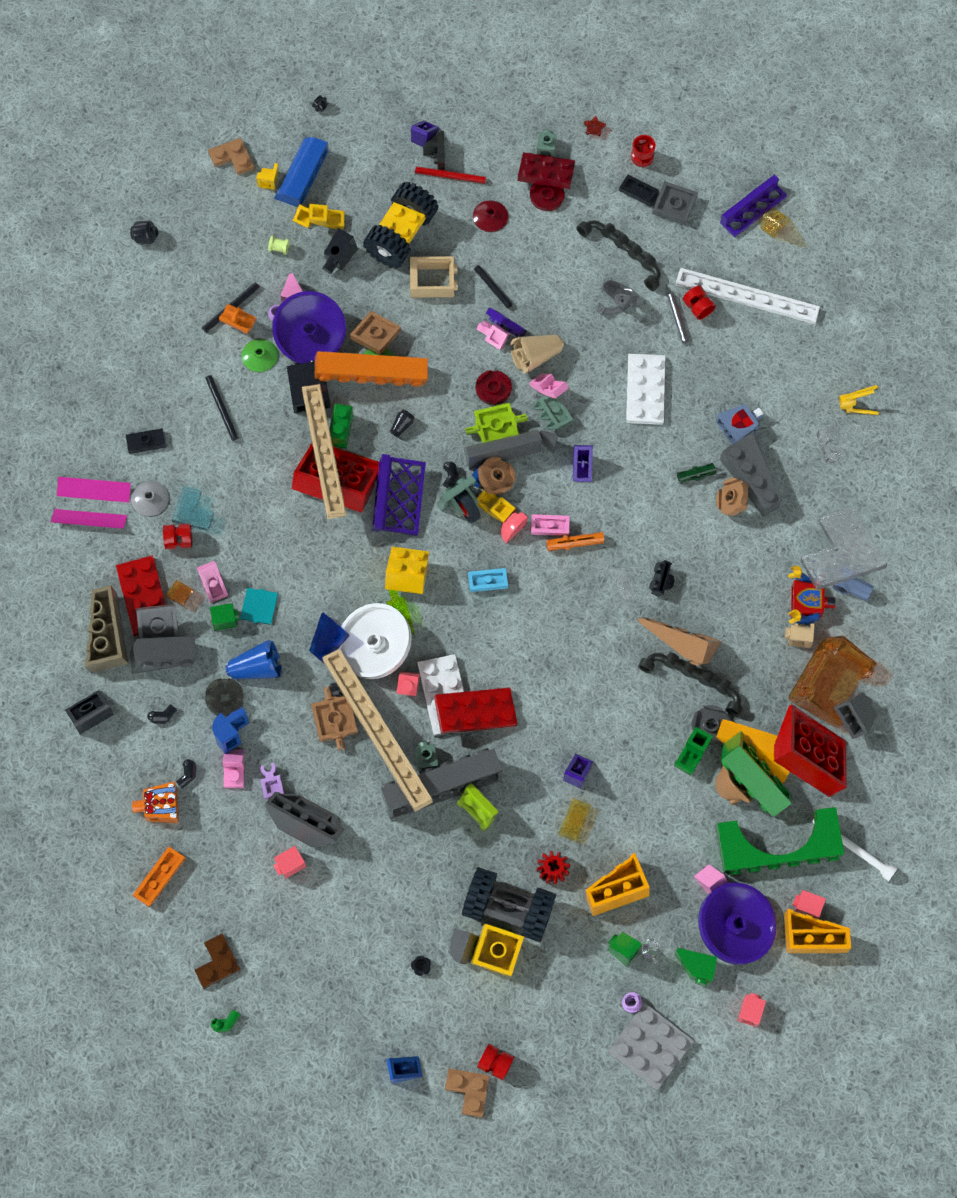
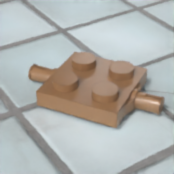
M328 686L329 694L327 688L324 687L325 699L311 704L319 741L336 740L337 750L341 751L340 743L342 750H345L343 738L358 734L353 710L345 696L333 697L331 686Z

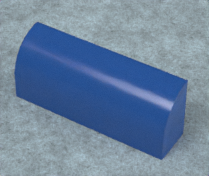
M314 137L303 139L274 199L295 207L303 204L329 151L328 142Z

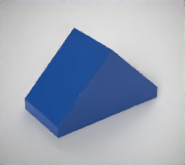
M419 1056L386 1059L391 1084L423 1077Z

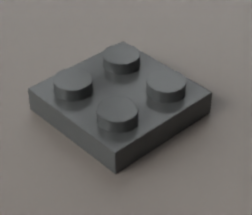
M664 181L652 214L686 225L698 192Z
M175 604L136 608L139 639L179 637Z

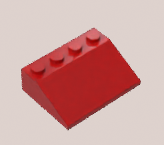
M311 443L294 471L291 489L323 499L313 444ZM333 447L344 505L346 508L362 513L377 481L379 462Z
M789 705L774 744V762L828 797L847 788L846 740L794 705Z

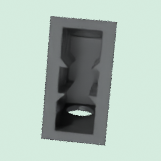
M863 692L849 697L834 706L852 739L869 733L877 717L872 707V699Z

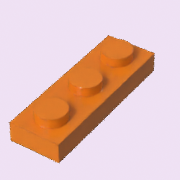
M168 846L134 892L133 897L150 908L186 858Z

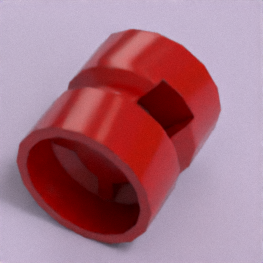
M639 135L633 141L631 160L638 167H647L653 162L656 144L651 136Z
M701 285L690 289L682 299L688 308H692L691 312L697 320H702L709 316L716 308L715 303L710 297H707V293Z
M190 523L179 524L178 527L174 524L163 525L165 550L176 549L177 546L181 548L193 547Z
M489 1043L477 1068L486 1073L492 1071L494 1077L503 1081L515 1056L505 1051L500 1053L498 1047Z

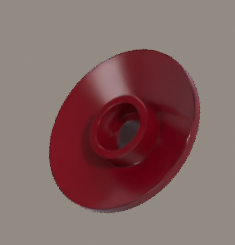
M484 201L475 207L473 221L479 229L485 232H496L507 224L508 211L503 204L497 201Z

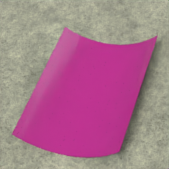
M58 477L57 496L129 503L131 483ZM54 509L50 522L123 529L127 515Z

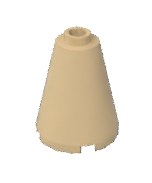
M558 335L516 337L511 341V345H514L511 355L517 369H522L524 374L560 353L564 343Z

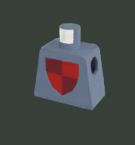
M743 404L719 413L716 423L731 444H734L752 432L755 434L759 428L758 420L763 418L764 415L760 408L750 411Z

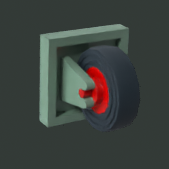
M472 475L468 478L464 476L457 481V485L454 488L448 487L441 493L442 496L439 498L438 504L441 511L450 506L459 517L463 515L470 523H474L481 518L479 509L476 506L479 502L472 493L476 483Z

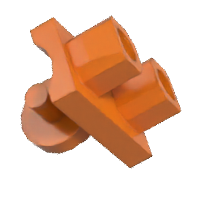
M229 304L226 305L224 312L219 317V321L246 334L250 332L257 320L255 316L242 311V308H236Z

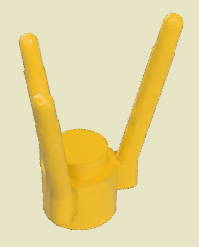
M875 385L852 393L839 395L841 410L846 409V413L879 415L878 411L853 408V406H856V398L874 394V389H877L878 386Z

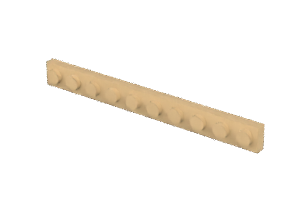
M338 649L322 657L323 662L413 810L416 812L433 803L431 796L341 650Z

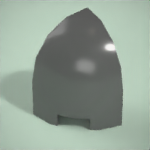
M455 928L450 943V953L454 961L460 964L470 962L473 958L479 936Z

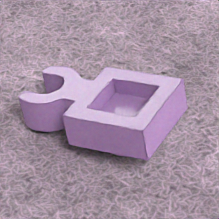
M271 763L272 769L269 772L265 771L263 765L260 767L262 775L266 777L260 779L265 800H268L274 792L284 794L280 775L274 776L276 773L274 763Z

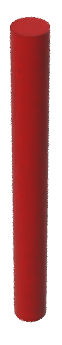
M418 166L415 168L416 174L483 184L486 182L485 176Z

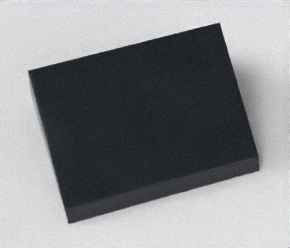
M99 690L65 709L80 735L114 715Z

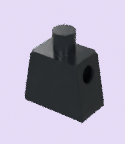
M340 228L337 229L324 251L326 263L322 267L324 271L332 274L336 267L343 270L358 250L354 236Z

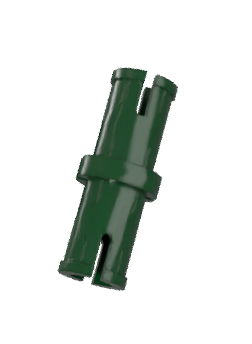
M713 463L699 467L693 466L692 469L677 472L679 484L691 480L698 481L705 476L716 474V469Z

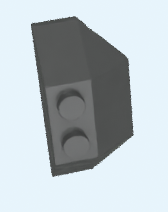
M274 792L265 803V807L277 829L310 847L334 844L343 833L344 828L340 826L338 819L333 813L300 795Z

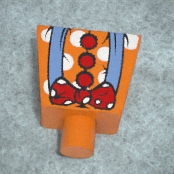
M175 782L144 789L143 800L132 801L133 813L144 812V817L149 822L179 823L177 786Z

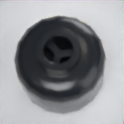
M150 220L136 221L130 229L132 240L139 245L154 243L159 234L158 228Z

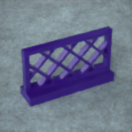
M382 454L379 459L371 531L418 535L426 462L390 457L388 454ZM392 462L399 463L403 468L397 475L392 470ZM412 466L421 467L420 474L416 477L409 471V468ZM406 471L412 480L404 485L398 476ZM394 479L401 486L395 493L389 487L390 482ZM412 482L418 487V492L414 495L407 489V486ZM403 489L410 497L404 503L396 495ZM392 497L400 505L393 511L387 505L388 500ZM410 500L416 505V510L413 513H410L404 506ZM400 508L408 515L402 521L394 514ZM390 515L398 523L394 527L385 526L386 519ZM410 518L414 523V530L406 529L402 523Z

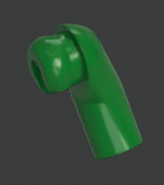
M232 1009L226 1019L218 1020L214 1018L210 1026L213 1031L218 1033L230 1031L241 1015Z

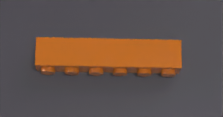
M317 351L315 356V379L320 381L338 380V382L342 383L356 381L360 384L375 382L377 385L393 383L395 386L411 384L413 387H421L428 380V358Z

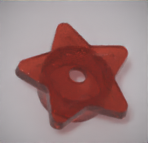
M597 116L591 121H584L583 123L587 127L586 135L601 136V129L606 127V123L599 122Z

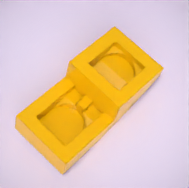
M309 204V222L327 228H340L343 230L344 211L327 209V205Z
M485 490L476 498L479 502L477 505L479 508L503 523L516 509L504 498H499L495 494H488Z

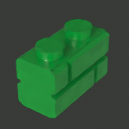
M334 404L329 428L333 447L347 449L354 417L352 406Z

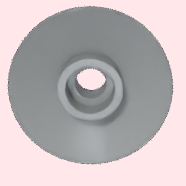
M154 481L138 485L131 496L133 508L143 516L160 514L165 510L169 502V494L166 488ZM148 494H152L151 498H146Z

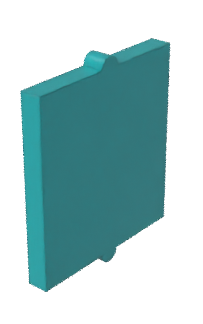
M247 588L240 620L252 621L254 624L263 623L271 625L278 593L265 591L263 588L261 590Z

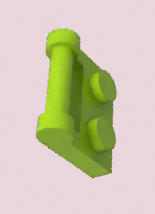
M472 783L465 788L461 798L457 801L460 808L463 807L474 818L483 832L492 825L499 812Z

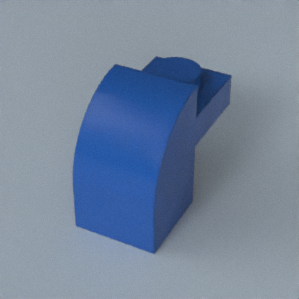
M242 707L237 711H233L226 718L220 713L213 721L212 730L215 740L224 754L241 744L237 731L249 724L246 711Z

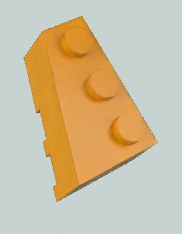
M635 852L622 864L617 865L608 875H604L585 890L586 901L592 916H596L649 897L650 887Z

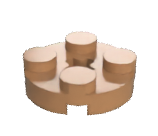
M500 457L487 459L478 469L479 481L488 494L500 495L508 492L516 479L512 465L509 462H504ZM494 472H496L497 475L500 474L499 479H496L494 477Z
M737 478L727 479L723 483L724 487L722 490L719 489L717 492L716 505L722 511L721 513L735 516L741 511H745L748 507L749 486L748 483Z

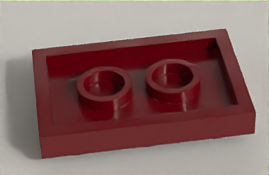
M523 152L517 181L570 189L575 160Z

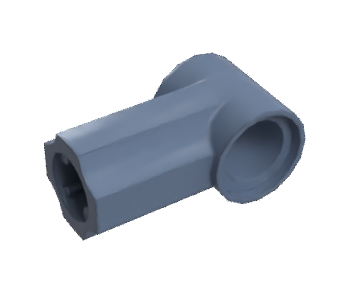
M846 569L839 571L832 586L837 592L840 591L842 594L849 593L866 602L874 587L856 578L854 573Z

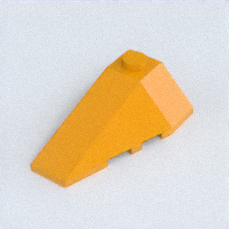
M722 719L716 738L724 744L742 731L745 735L743 740L748 746L752 744L757 750L758 759L760 761L765 760L769 765L771 776L776 775L784 783L790 771L774 762V744L778 735Z

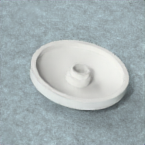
M380 603L368 604L355 610L344 621L337 637V650H341L357 677L379 679L393 673L406 659L411 647V629L406 618L392 606Z

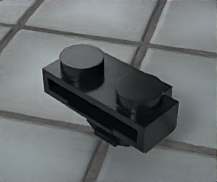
M664 560L656 563L654 578L649 586V589L652 591L651 594L657 597L662 596L665 590L668 591L674 586V576L669 574L671 562Z

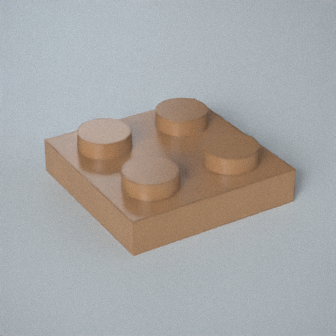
M370 311L352 331L350 339L381 355L401 332V326Z

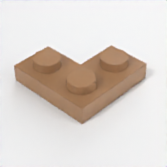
M241 138L208 149L215 167L231 161L237 175L254 169V165Z
M448 1068L445 1090L465 1093L462 1115L483 1118L489 1075Z

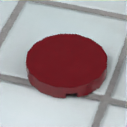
M533 184L530 188L529 198L537 209L542 211L556 210L564 202V188Z
M486 371L476 381V395L485 404L500 405L507 401L511 395V380L502 371Z

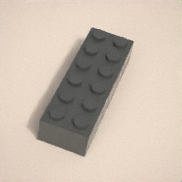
M489 748L478 751L476 755L462 756L459 758V761L453 763L451 761L445 762L439 768L434 770L433 768H428L418 775L432 798L433 803L425 806L428 807L462 795L465 788L471 783L479 789L501 781L502 767L495 749L489 750ZM391 781L381 788L382 798L390 820L414 812L398 783Z

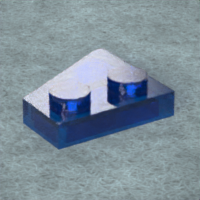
M323 612L309 651L325 664L322 657L338 650L350 635Z

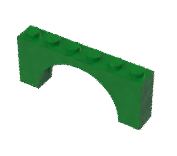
M836 807L817 809L814 812L813 830L806 844L800 849L784 855L768 854L753 847L741 833L737 820L721 822L716 825L723 873H729V876L741 874L740 871L748 870L749 873L760 872V868L768 867V870L780 869V865L787 864L789 868L798 867L802 862L814 865L819 864L820 860L827 859L828 862L839 861V857L844 855Z

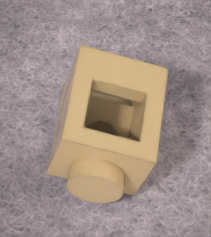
M794 624L790 628L786 627L785 639H788L787 645L811 648L815 624H810L809 627H805L804 624Z

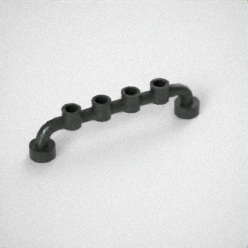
M592 220L588 222L582 221L577 225L576 229L583 237H587L592 232L591 228L599 229L605 238L609 237L618 248H623L628 252L630 258L638 260L644 269L653 272L654 276L650 275L644 280V284L649 290L655 291L660 286L661 272L655 265L656 259L652 255L644 257L641 254L643 250L638 244H635L633 247L629 245L627 235L622 233L618 236L615 234L616 229L613 224L608 223L604 225L599 221Z
M670 652L668 656L661 653H653L647 658H642L638 664V668L641 671L650 674L655 668L653 662L661 661L668 668H675L681 671L683 675L693 677L699 680L701 684L715 688L721 694L730 695L733 698V702H729L725 709L728 714L739 717L743 710L740 705L741 697L736 690L730 687L731 682L729 680L721 678L719 682L713 679L714 674L709 670H703L702 673L695 670L697 666L691 664L690 661H686L685 665L678 662L679 656L675 653Z

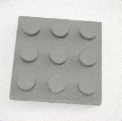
M644 1003L607 1053L658 1091L694 1040Z

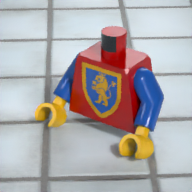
M796 565L790 567L794 573L788 574L789 578L796 579L791 586V612L788 613V615H791L789 623L793 624L796 622L808 626L823 616L824 608H835V597H825L824 586H821L818 582L804 574L802 569Z

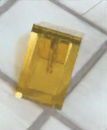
M775 209L764 214L760 229L775 239L790 221V218Z

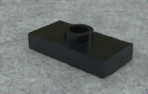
M629 174L619 187L620 192L648 206H651L659 193L658 189Z
M163 428L126 434L129 454L166 448Z

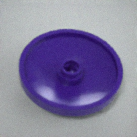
M303 291L291 295L280 304L273 318L272 331L279 350L291 361L303 364L315 360L317 351L338 352L346 336V322L342 310L333 299L319 292Z
M744 883L724 884L711 891L700 907L698 916L700 935L709 951L720 960L735 965L748 964L762 958L773 945L777 930L775 913L768 899L756 888Z

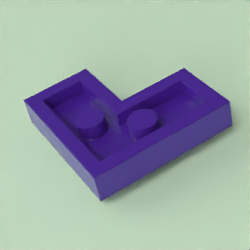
M490 307L488 308L486 314L490 316L489 320L500 327H503V325L509 328L508 332L516 337L518 334L524 337L527 332L526 329Z

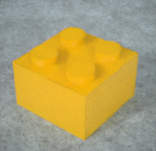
M391 547L386 569L385 589L423 594L428 572L429 551Z
M484 924L471 964L508 977L512 976L524 936Z

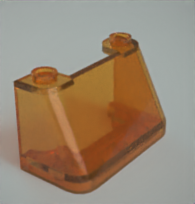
M845 636L825 638L816 648L790 692L788 699L796 706L834 727H840L843 722L834 706L849 698L858 680L869 678L873 674L876 662Z

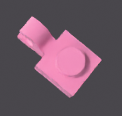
M485 320L483 323L480 322L477 327L478 331L487 335L485 341L499 350L504 347L510 335L508 331L499 325L493 324L491 326Z

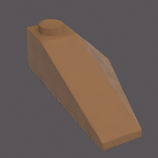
M639 617L638 622L684 658L689 659L691 664L697 666L709 663L721 644V641L700 633L687 634L688 631L686 629L670 628L669 624L647 617Z

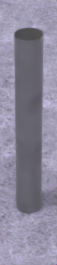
M670 293L667 297L682 344L689 342L675 295Z

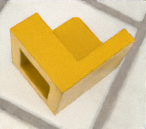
M274 163L273 169L262 168L261 173H257L258 187L275 190L280 172L278 163Z

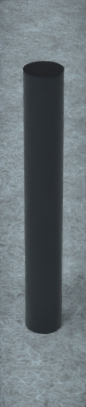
M476 266L474 268L475 272L507 309L513 305L512 302L481 266Z

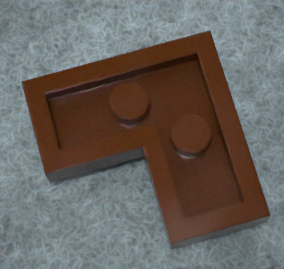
M223 933L204 942L213 961L194 970L203 989L240 971Z

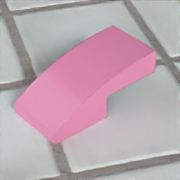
M541 373L529 382L533 389L552 398H557L569 389L566 382L555 381L552 374Z

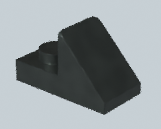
M440 131L423 146V156L434 155V164H438V170L445 171L444 131Z

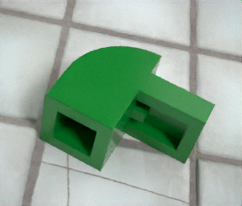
M695 727L674 767L691 776L705 754L713 736Z

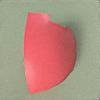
M515 510L502 524L500 532L505 543H508L527 524L528 517L524 513L520 512L517 514Z

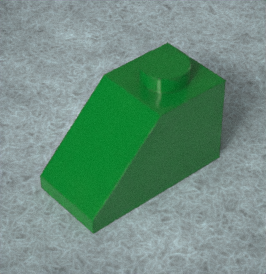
M624 932L619 936L615 934L608 941L610 944L608 951L625 967L639 953L642 946L638 940Z
M677 947L675 956L689 978L695 980L697 985L707 986V984H711L717 957Z

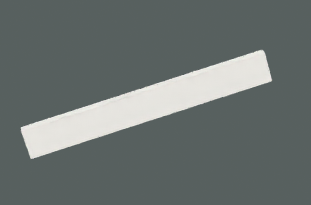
M680 268L675 286L692 289L695 286L701 285L707 295L811 324L816 323L820 306Z

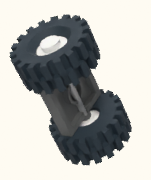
M478 867L472 878L461 915L480 922L484 915H487L494 919L523 927L521 936L541 942L557 894L537 887L534 897H529L495 885L497 873Z

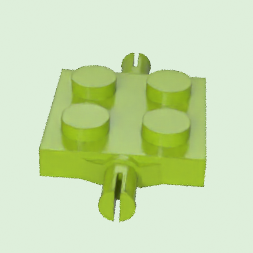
M510 403L474 411L475 426L465 428L466 435L477 433L482 443L519 434L517 423L528 421L527 414L515 416Z

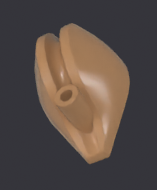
M723 766L715 781L717 793L722 798L728 799L731 805H735L741 800L747 803L753 802L745 785L739 784L734 777L735 774Z

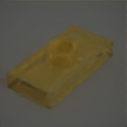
M573 798L558 835L577 843L591 805Z

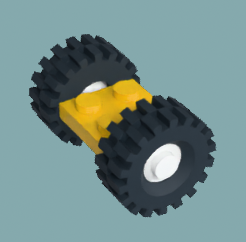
M403 182L391 198L392 206L378 226L374 225L363 241V247L366 249V252L370 253L372 258H376V261L382 262L383 265H388L390 268L398 269V267L400 268L411 252L409 244L421 225L425 226L430 223L439 208L437 200H434V196L429 195V191L423 190V187H418L415 183Z

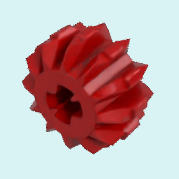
M551 850L549 857L543 853V860L538 859L537 864L540 866L536 868V871L541 873L540 879L547 877L546 884H549L550 879H552L553 884L557 885V879L564 882V876H569L570 874L566 870L570 868V863H565L568 858L567 856L560 858V851L554 856V852ZM552 864L557 865L555 871L550 870Z

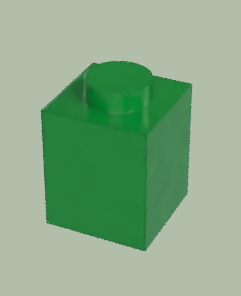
M233 603L210 607L214 631L237 627L236 621L240 620L238 609H234Z

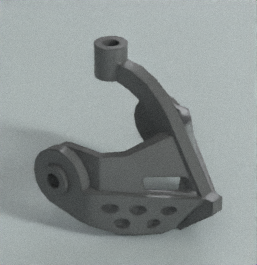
M607 280L603 283L602 289L614 299L618 307L609 309L600 305L597 312L601 315L604 312L616 314L633 305H638V294L621 283Z

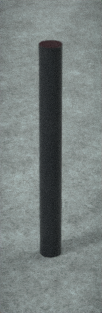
M254 282L229 305L238 307L260 286ZM225 308L201 328L205 333L220 322L219 317Z
M209 375L205 379L232 441L237 440L239 437L212 375Z

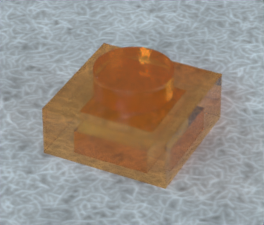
M176 580L166 594V597L183 607L193 593V589Z

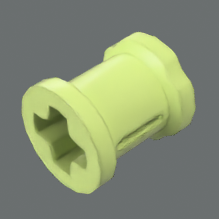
M271 236L268 251L283 252L284 255H287L290 239L283 240Z

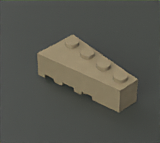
M111 585L93 589L90 605L91 618L88 625L89 639L86 646L87 659L85 660V667L91 673L129 664L117 592Z

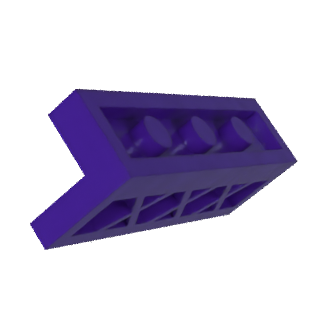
M774 174L723 213L720 224L736 237L783 201L787 194L778 186L779 178ZM774 190L780 195L777 199L769 198V194ZM758 202H767V207L758 209L756 204ZM745 212H754V217L744 219L743 214ZM732 222H741V227L735 231L730 224Z

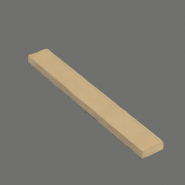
M320 384L302 387V393L327 519L345 517L346 509Z

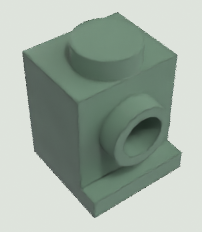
M551 130L539 132L536 154L554 157L557 134H553Z
M430 742L419 743V747H415L419 774L428 768H433V770L438 768L435 745H430ZM429 753L430 756L425 758L423 754Z

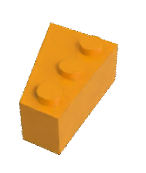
M788 908L785 911L786 953H848L851 949L850 928L826 920H819L807 914L797 913Z

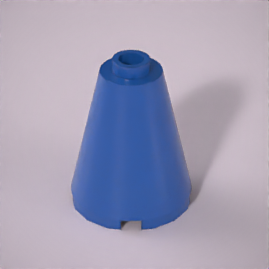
M267 640L229 660L228 665H226L227 675L231 676L232 679L281 677L282 667L281 664L278 665L280 657L274 642Z

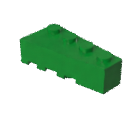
M740 731L723 744L721 762L727 770H731L735 774L734 777L739 784L745 785L749 795L760 802L763 811L769 812L774 817L792 804V795L776 775L771 776L769 765L765 760L760 761L758 759L757 750L752 744L750 746L746 744L743 740L745 735Z

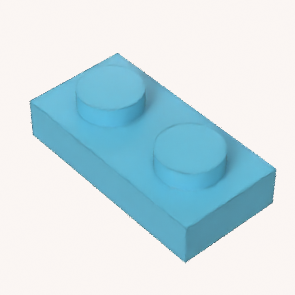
M506 568L468 572L470 592L508 588Z

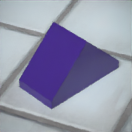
M425 120L412 125L411 142L423 147L436 135L439 127Z
M574 445L573 481L592 482L593 445Z
M575 754L565 770L563 781L581 789L593 761Z

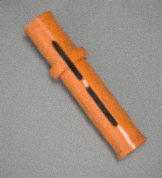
M599 532L571 537L565 535L563 538L547 539L548 552L559 549L566 551L573 547L604 544V534Z

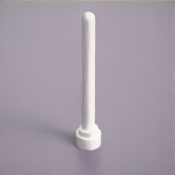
M841 834L843 845L880 870V874L883 875L882 877L889 882L898 868L892 864H883Z

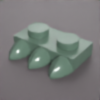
M545 395L533 404L532 409H543L539 419H549L545 429H556L559 431L573 423V418L559 397L552 398Z

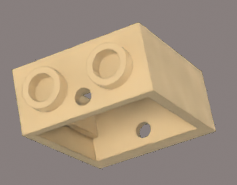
M454 256L410 257L411 298L454 297V290H458V279H454V274H457V263H454ZM449 269V286L418 287V270Z

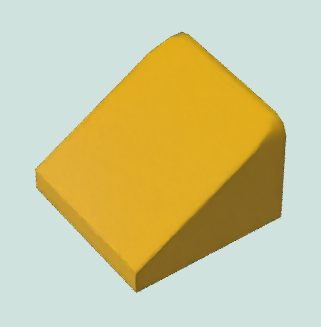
M299 204L293 221L309 228L312 224L309 222V207Z

